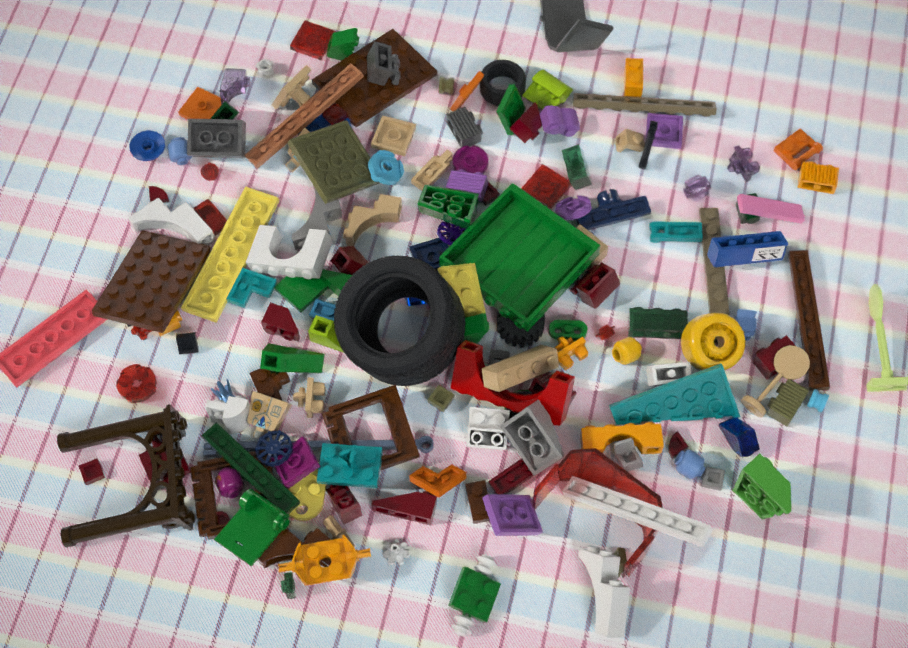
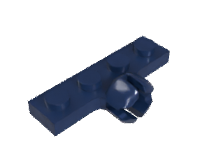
M609 189L610 193L608 194L606 190L598 194L597 202L599 207L591 209L585 216L576 220L578 226L582 225L587 230H592L650 215L651 209L646 195L623 201L620 199L617 190Z

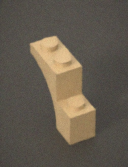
M380 194L378 201L375 200L374 209L354 205L353 211L349 212L348 228L345 227L343 233L346 245L355 246L360 235L374 225L384 222L398 223L402 210V198Z

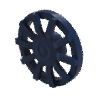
M280 430L269 431L259 438L255 447L256 456L266 466L281 465L290 457L293 443L286 433ZM288 440L289 444L281 445L283 442ZM283 448H288L287 453L283 452ZM268 454L266 461L263 460L262 457ZM280 455H283V456H284L283 458H281L280 460H278V456H280ZM273 457L275 462H269L270 458Z

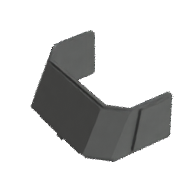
M540 0L542 11L540 20L543 22L545 40H547L548 47L556 52L598 49L614 29L612 25L587 20L583 0Z

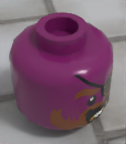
M230 467L223 468L218 472L215 484L220 495L226 498L238 497L244 489L241 475Z

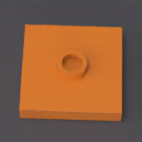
M481 71L474 76L468 85L464 84L459 90L460 94L450 110L456 111L473 93L484 77Z
M197 87L178 111V114L187 120L210 119L224 103L225 99Z

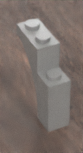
M314 187L315 204L313 211L306 223L295 233L291 234L295 250L302 249L309 229L327 230L330 235L327 221H335L342 217V210L338 199L325 204Z

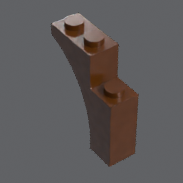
M286 528L280 532L259 557L258 563L265 569L279 562L290 561L294 556L298 543L301 542V545L331 539L320 529L316 528L314 531H310L305 536L304 542H302ZM323 558L320 561V566L328 567L331 564L329 558Z

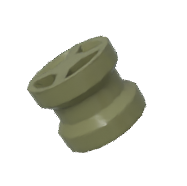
M440 76L439 94L448 93L453 95L454 77L448 79Z

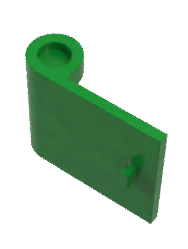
M248 489L239 500L240 510L214 540L252 567L280 532L289 526L290 515L253 489Z

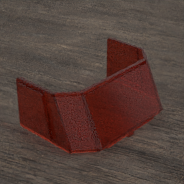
M596 448L570 450L559 464L556 463L534 489L533 507L536 510L559 481H569L574 476L663 508L660 495ZM636 523L642 528L644 541L625 563L621 577L625 578L626 575L629 577L644 559L658 533L657 530Z

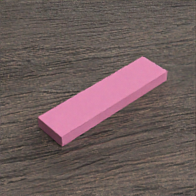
M745 194L737 196L740 213L795 223H803L805 221L800 204Z

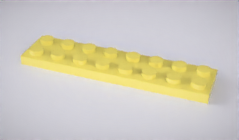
M245 186L181 306L182 311L217 323L227 304L226 298L241 269L247 265L246 260L260 225H268L279 203V197Z

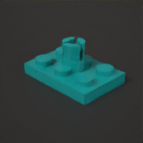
M322 443L317 483L378 488L383 455L382 447Z

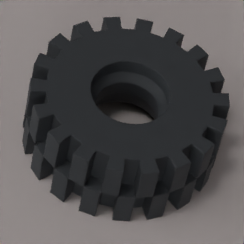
M498 311L497 332L500 333L501 339L505 338V343L508 345L512 342L513 347L520 344V348H524L526 343L528 346H531L533 340L536 343L539 341V336L542 337L545 314L527 332L523 328H518L511 319L503 317Z

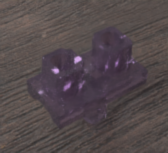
M740 145L734 146L735 152L729 158L730 164L727 166L729 172H735L737 175L741 173L745 182L750 181L752 175L759 172L760 165L758 161L749 163L748 160L752 159L753 156L750 147L741 149Z

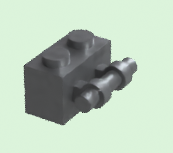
M374 42L367 54V81L384 86L390 77L393 85L399 84L401 74L399 71L400 60L398 55H392L391 46Z

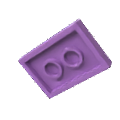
M487 494L482 498L495 536H538L543 533L530 495Z

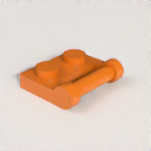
M800 128L775 146L773 151L792 169L797 170L804 161L814 154H819L823 151V146L819 142H815ZM806 147H809V148H810L808 151H806V152H805L804 154H802L800 157H798V158H793V157L796 156L798 153H800L802 150H804Z

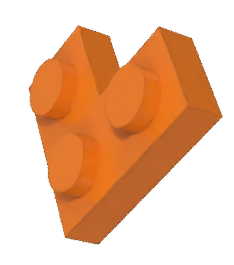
M451 464L439 473L422 466L410 474L409 478L411 483L440 498L467 479V474L464 470Z

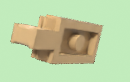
M447 149L441 156L434 155L411 179V184L421 191L424 185L432 186L450 167L453 153Z

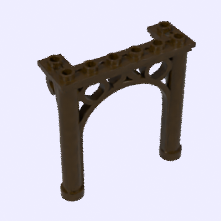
M169 404L166 405V408H163L162 412L77 432L59 433L57 435L58 448L62 453L117 440H134L146 448L152 462L150 487L143 500L134 509L124 514L63 527L60 536L64 547L68 548L75 546L77 543L162 525V528L165 529L181 526L189 531L193 530L195 515L184 503V497H186V489L183 485L185 472L181 465L183 451L180 447V440H182V437H186L185 429L188 428L186 418L182 417L178 410H175ZM148 432L145 439L137 434ZM156 434L163 436V442L159 447L154 448L151 446V442ZM166 451L167 461L162 460L159 454ZM167 472L169 484L163 481V477ZM161 488H166V499L161 503H157L154 498L157 491ZM150 503L156 507V509L144 511Z

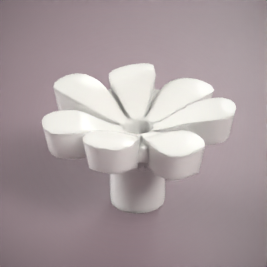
M394 539L393 544L389 542L385 544V549L387 550L383 552V558H388V564L393 565L395 561H397L398 565L404 564L403 557L408 558L410 556V553L406 551L408 548L407 543L402 542L400 544L398 539Z

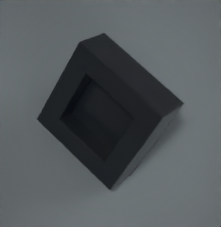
M196 332L176 334L179 355L199 352Z

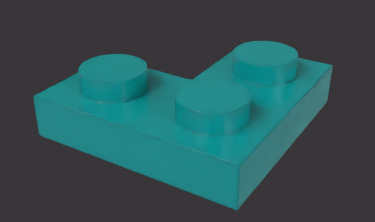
M242 268L226 298L227 302L245 308L252 293L270 298L274 287L277 285V279Z

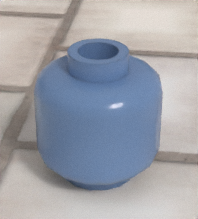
M177 137L171 140L168 144L170 160L177 163V165L187 164L192 159V156L187 155V140L184 137Z
M691 449L682 450L674 461L676 471L688 479H694L696 476L700 477L706 468L703 466L704 458Z

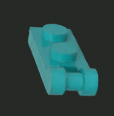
M654 221L649 224V230L651 231L650 242L652 243L660 241L702 242L703 239L702 222Z

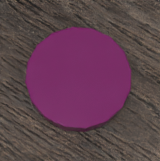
M463 146L453 156V168L456 171L462 169L469 173L481 172L484 174L488 168V156L478 146Z

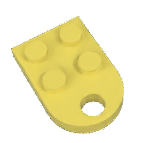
M318 469L288 489L300 500V504L289 514L295 520H311L319 515L323 509L327 485L317 483ZM306 506L308 510L305 514H298L296 512L297 508Z

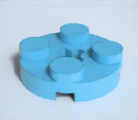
M379 150L373 154L368 162V168L373 181L385 185H395L404 174V167L402 162L394 157L395 154L387 150Z

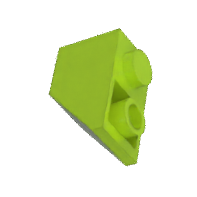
M316 315L308 330L310 341L343 352L336 337L334 321Z

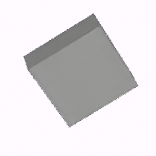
M705 466L701 487L721 491L725 470Z

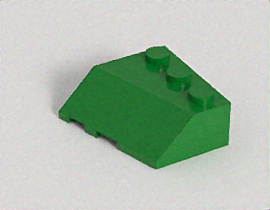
M424 185L418 200V209L420 213L467 229L474 222L479 194Z

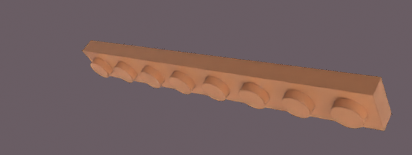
M350 63L244 155L246 159L258 169L284 147L290 139L299 134L364 77L363 73Z

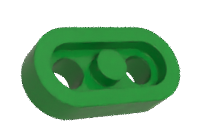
M558 319L552 321L549 325V335L555 340L563 336L566 340L571 337L573 341H576L581 337L585 338L588 330L587 325L580 320Z

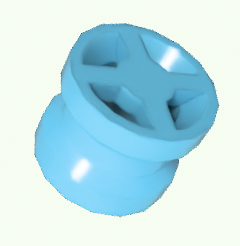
M814 389L807 407H814L818 412L822 413L829 395L826 393L821 394L817 389Z

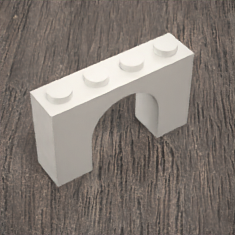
M259 226L246 260V264L251 271L272 276L285 275L291 278L295 276L306 279L320 278L333 241L327 230L309 229L305 243L299 253L288 259H278L276 256L283 235L276 226Z

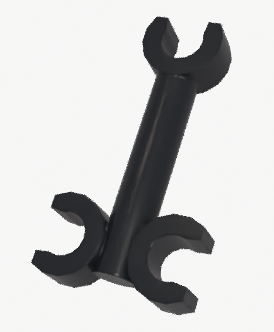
M650 121L648 135L639 162L640 169L646 170L658 122Z

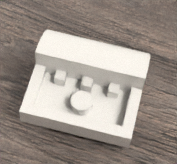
M229 396L227 403L219 399H214V401L207 400L205 408L211 422L225 425L228 433H239L250 425L247 423L250 404L245 397Z
M470 407L466 447L506 450L508 437L500 426L509 420L510 410Z

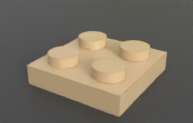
M382 115L372 139L371 148L387 150L393 154L405 157L415 133L416 124Z

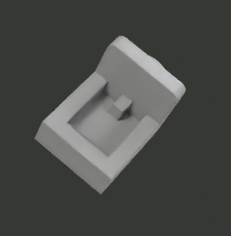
M632 438L614 443L615 458L624 473L643 467V461L635 450Z

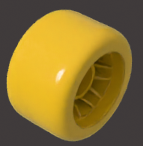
M702 314L692 319L684 328L681 336V349L685 359L698 370H704L720 363L723 365L724 370H727L736 365L741 359L745 350V335L740 324L727 314ZM715 337H716L717 340H718V345H717V347H716L715 344H714V339H715Z

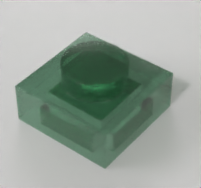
M292 572L284 573V580L281 581L282 593L286 594L287 599L296 598L295 578Z

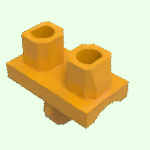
M563 336L558 338L559 345L555 346L558 354V363L565 371L574 365L573 360L570 358L572 355L575 354L579 361L588 357L589 352L585 347L586 340L583 337L575 342L571 337L567 340Z

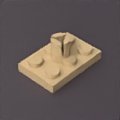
M306 65L282 88L271 104L276 110L280 106L283 108L291 98L300 107L311 98L302 89L306 84L305 82L310 78L308 74L311 72V69Z

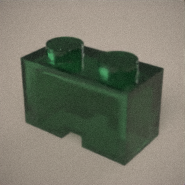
M579 144L563 149L562 154L568 178L573 188L577 190L592 185L586 158Z

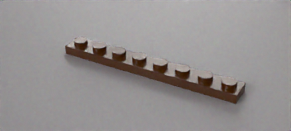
M808 250L789 251L788 259L802 349L808 354L810 360L809 369L806 373L808 387L810 391L814 389L818 391L829 390V375Z

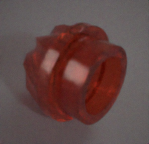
M209 162L201 168V176L207 181H213L217 178L219 169L215 164Z

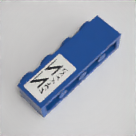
M781 231L715 237L711 239L707 256L714 267L779 261L784 258L788 241Z

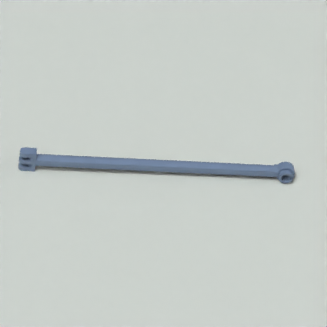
M430 436L414 439L417 449L421 452L429 453L433 450L434 441ZM308 440L312 450H321L322 443L331 444L330 440ZM351 440L352 444L357 446L382 447L383 450H396L393 440ZM258 441L237 442L246 451H255ZM285 441L281 445H287L289 443L288 441ZM208 443L204 444V449L210 450L203 451L204 457L218 456V453ZM424 444L430 445L428 448L422 447Z

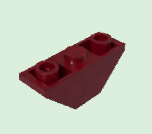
M331 485L330 488L326 489L343 525L362 516L360 504L348 486Z

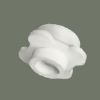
M266 59L260 60L256 64V68H258L257 75L259 77L273 75V62Z

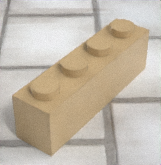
M541 344L482 368L484 387L501 392L558 368L557 349Z

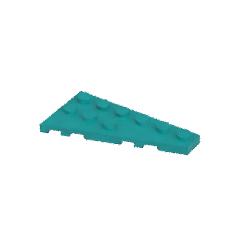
M721 363L609 405L616 425L640 424L646 421L656 423L663 420L689 421L715 417V419H722L728 416H733L734 418L741 417Z

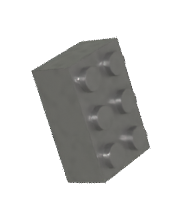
M188 119V156L245 158V121Z

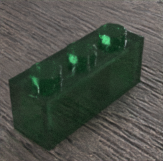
M642 307L629 308L628 337L681 339L683 330L688 324L687 310L679 308L672 310L662 308L644 309Z

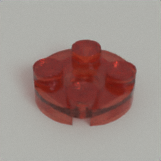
M133 364L124 368L116 382L117 390L121 397L131 404L147 400L157 390V380L154 372L149 367L146 368L140 364ZM135 380H138V382L142 381L138 387L132 386Z

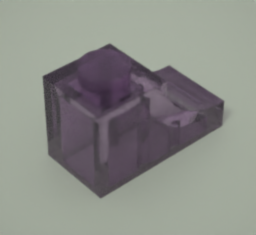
M225 68L219 90L221 104L225 100L229 103L235 96L246 93L247 87H250V76H247L246 69Z

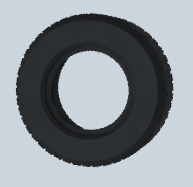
M401 255L386 256L365 264L347 280V283L341 289V293H339L338 301H336L334 327L341 349L356 366L386 384L412 386L435 378L453 362L457 348L464 339L465 314L459 296L436 269L426 262L413 257ZM402 298H416L427 303L431 308V317L423 337L409 349L397 353H389L382 346L378 336V323L384 310L391 303Z

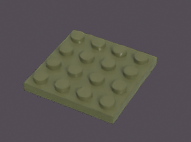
M347 120L292 138L287 143L325 204L380 183L371 179V173L368 168L370 156Z

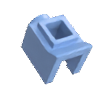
M738 309L737 316L734 319L742 327L745 341H748L756 332L755 316L757 311Z

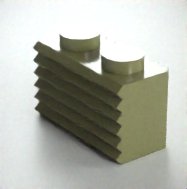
M790 379L786 383L781 382L776 390L779 393L776 399L772 397L766 406L769 408L767 416L788 427L810 390Z

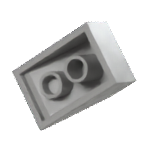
M539 399L500 426L534 476L564 457L551 417Z

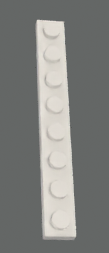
M574 476L571 477L562 490L564 496L700 547L704 546L713 531L711 525Z

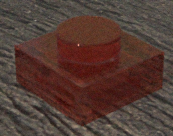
M334 103L322 113L323 118L331 125L342 122L348 115L337 103Z

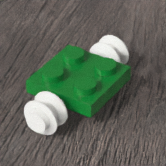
M486 554L477 556L476 559L479 561V564L473 566L476 571L466 566L462 567L448 604L449 607L463 613L462 615L455 616L457 624L451 625L454 633L459 636L465 637L466 634H471V631L468 629L469 626H474L471 617L482 623L488 622L501 583L486 577L493 574V571L490 569L491 566H496V563L493 561L494 558Z

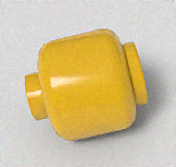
M627 337L614 344L612 355L616 362L627 365L640 358L642 347L634 338Z

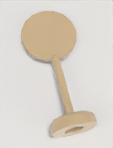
M789 345L781 348L774 357V367L778 375L757 399L745 395L741 399V403L752 414L762 418L766 414V409L760 402L782 377L790 380L803 377L810 365L808 354L797 346Z

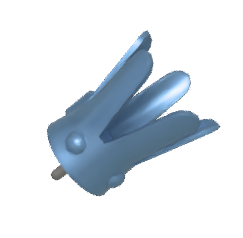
M228 379L226 380L227 384L225 387L220 381H217L220 392L210 388L219 400L227 403L229 396L235 397Z

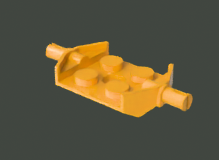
M342 535L343 538L304 545H301L300 542L297 545L292 561L278 564L279 573L292 570L305 586L348 579L352 577L357 561L360 558L371 557L370 548L355 550L345 535ZM323 558L331 560V564L328 567L320 566V561Z

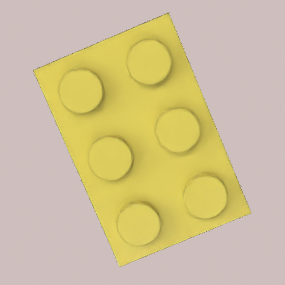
M475 263L441 266L438 268L439 274L459 296L465 318L486 313Z

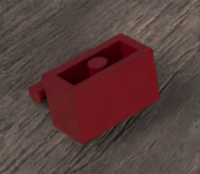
M601 262L599 265L595 264L592 268H589L585 275L574 283L570 291L574 295L578 293L583 303L596 309L620 285V281L615 269Z

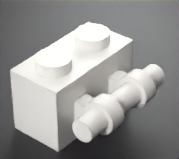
M690 362L646 367L648 386H661L691 375Z

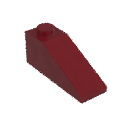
M423 491V493L413 492L374 500L371 506L373 512L431 526L437 507V496L428 491Z

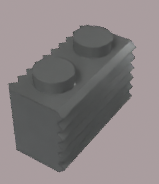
M465 106L446 114L447 125L460 147H469L481 142V135H483L481 126L479 124L476 125L474 122L475 117L472 111L468 112Z

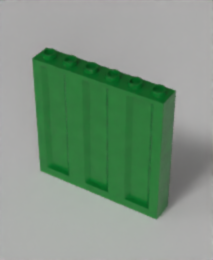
M512 183L439 257V264L441 267L475 263L481 294L485 303L495 307L503 317H508L518 328H523L528 332L599 256L601 245Z

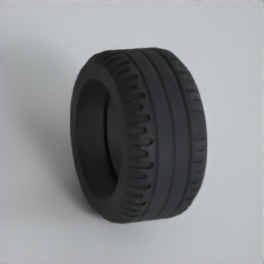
M502 59L488 63L481 72L484 74V77L480 81V92L488 103L499 106L507 90L497 89L489 84L496 77H508L514 80L521 98L523 97L522 95L526 88V76L524 70L517 63Z

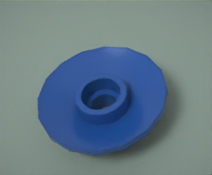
M142 131L131 139L129 144L130 152L134 158L140 161H152L164 152L165 140L156 131Z

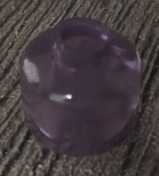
M697 174L684 182L685 188L682 190L687 199L691 198L696 202L709 195L711 185L706 176L702 177Z

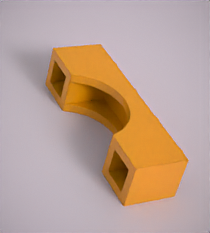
M647 422L644 425L628 423L624 426L608 424L604 427L589 425L581 428L582 458L602 457L608 445L628 438L634 440V445L641 454H660L664 447L661 424Z

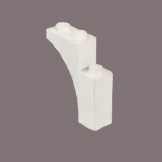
M157 198L128 218L135 232L148 229H165L177 232L197 244L209 245L215 241L213 231L187 202L177 206L171 212Z
M588 545L587 548H579L578 557L582 560L590 574L595 592L596 622L594 633L605 638H624L630 587L623 585L622 581L618 580L620 557L612 555L610 550H600L599 546Z

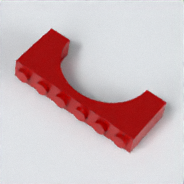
M467 340L458 346L450 389L456 390L460 394L473 396L477 400L491 402L498 407L502 406L511 409L515 413L521 412L539 399L550 415L554 426H560L564 422L568 413L575 376L556 370L550 377L547 387L538 393L521 395L506 389L498 392L484 387L482 368L486 366L483 360V346Z

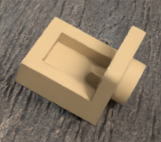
M629 129L623 130L615 138L616 149L619 153L626 148L642 152L645 146L643 134Z

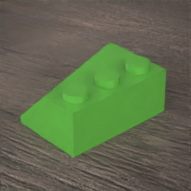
M758 454L742 469L732 491L761 519L771 518L774 515L780 516L783 513L789 514L792 511L791 483L773 466L770 459Z

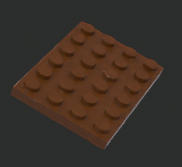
M391 29L313 78L312 84L318 90L322 89L350 63L360 70L364 77L333 103L357 128L437 76L438 70L394 29ZM374 42L391 46L392 55H398L400 60L399 71L401 74L399 84L393 85L390 77L384 86L367 81V54Z
M142 230L92 309L93 316L164 333L211 252L210 246Z

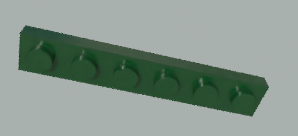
M217 422L201 435L202 439L264 498L288 514L300 504V500Z

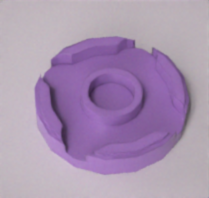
M578 195V198L574 199L573 197H567L557 203L555 213L564 220L577 219L590 212L592 209L591 201L588 197Z

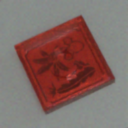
M542 164L521 189L551 210L572 186V182Z

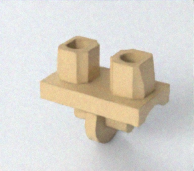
M308 377L306 393L305 388L300 387L299 392L293 394V400L298 402V407H304V402H306L305 411L307 412V418H313V413L324 412V401L314 400L315 395L325 396V383L314 382V377Z

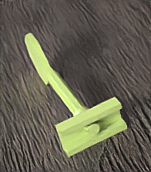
M873 284L869 292L870 316L876 321L875 329L881 360L882 378H871L866 384L867 392L906 391L908 377H894L893 370H891L885 329L882 322V290L877 284Z

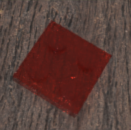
M304 20L290 44V50L322 60L327 52L328 42L336 31Z

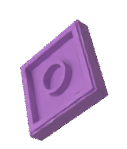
M648 113L646 138L650 121L658 122L652 147L681 149L683 116Z

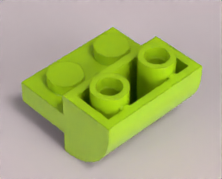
M540 70L532 77L533 82L522 96L532 104L534 102L537 103L538 108L543 110L545 106L558 107L561 103L564 104L573 92V88L546 70Z

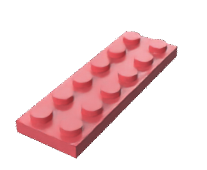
M87 289L0 353V369L16 388L108 320L93 316L92 309L97 300Z

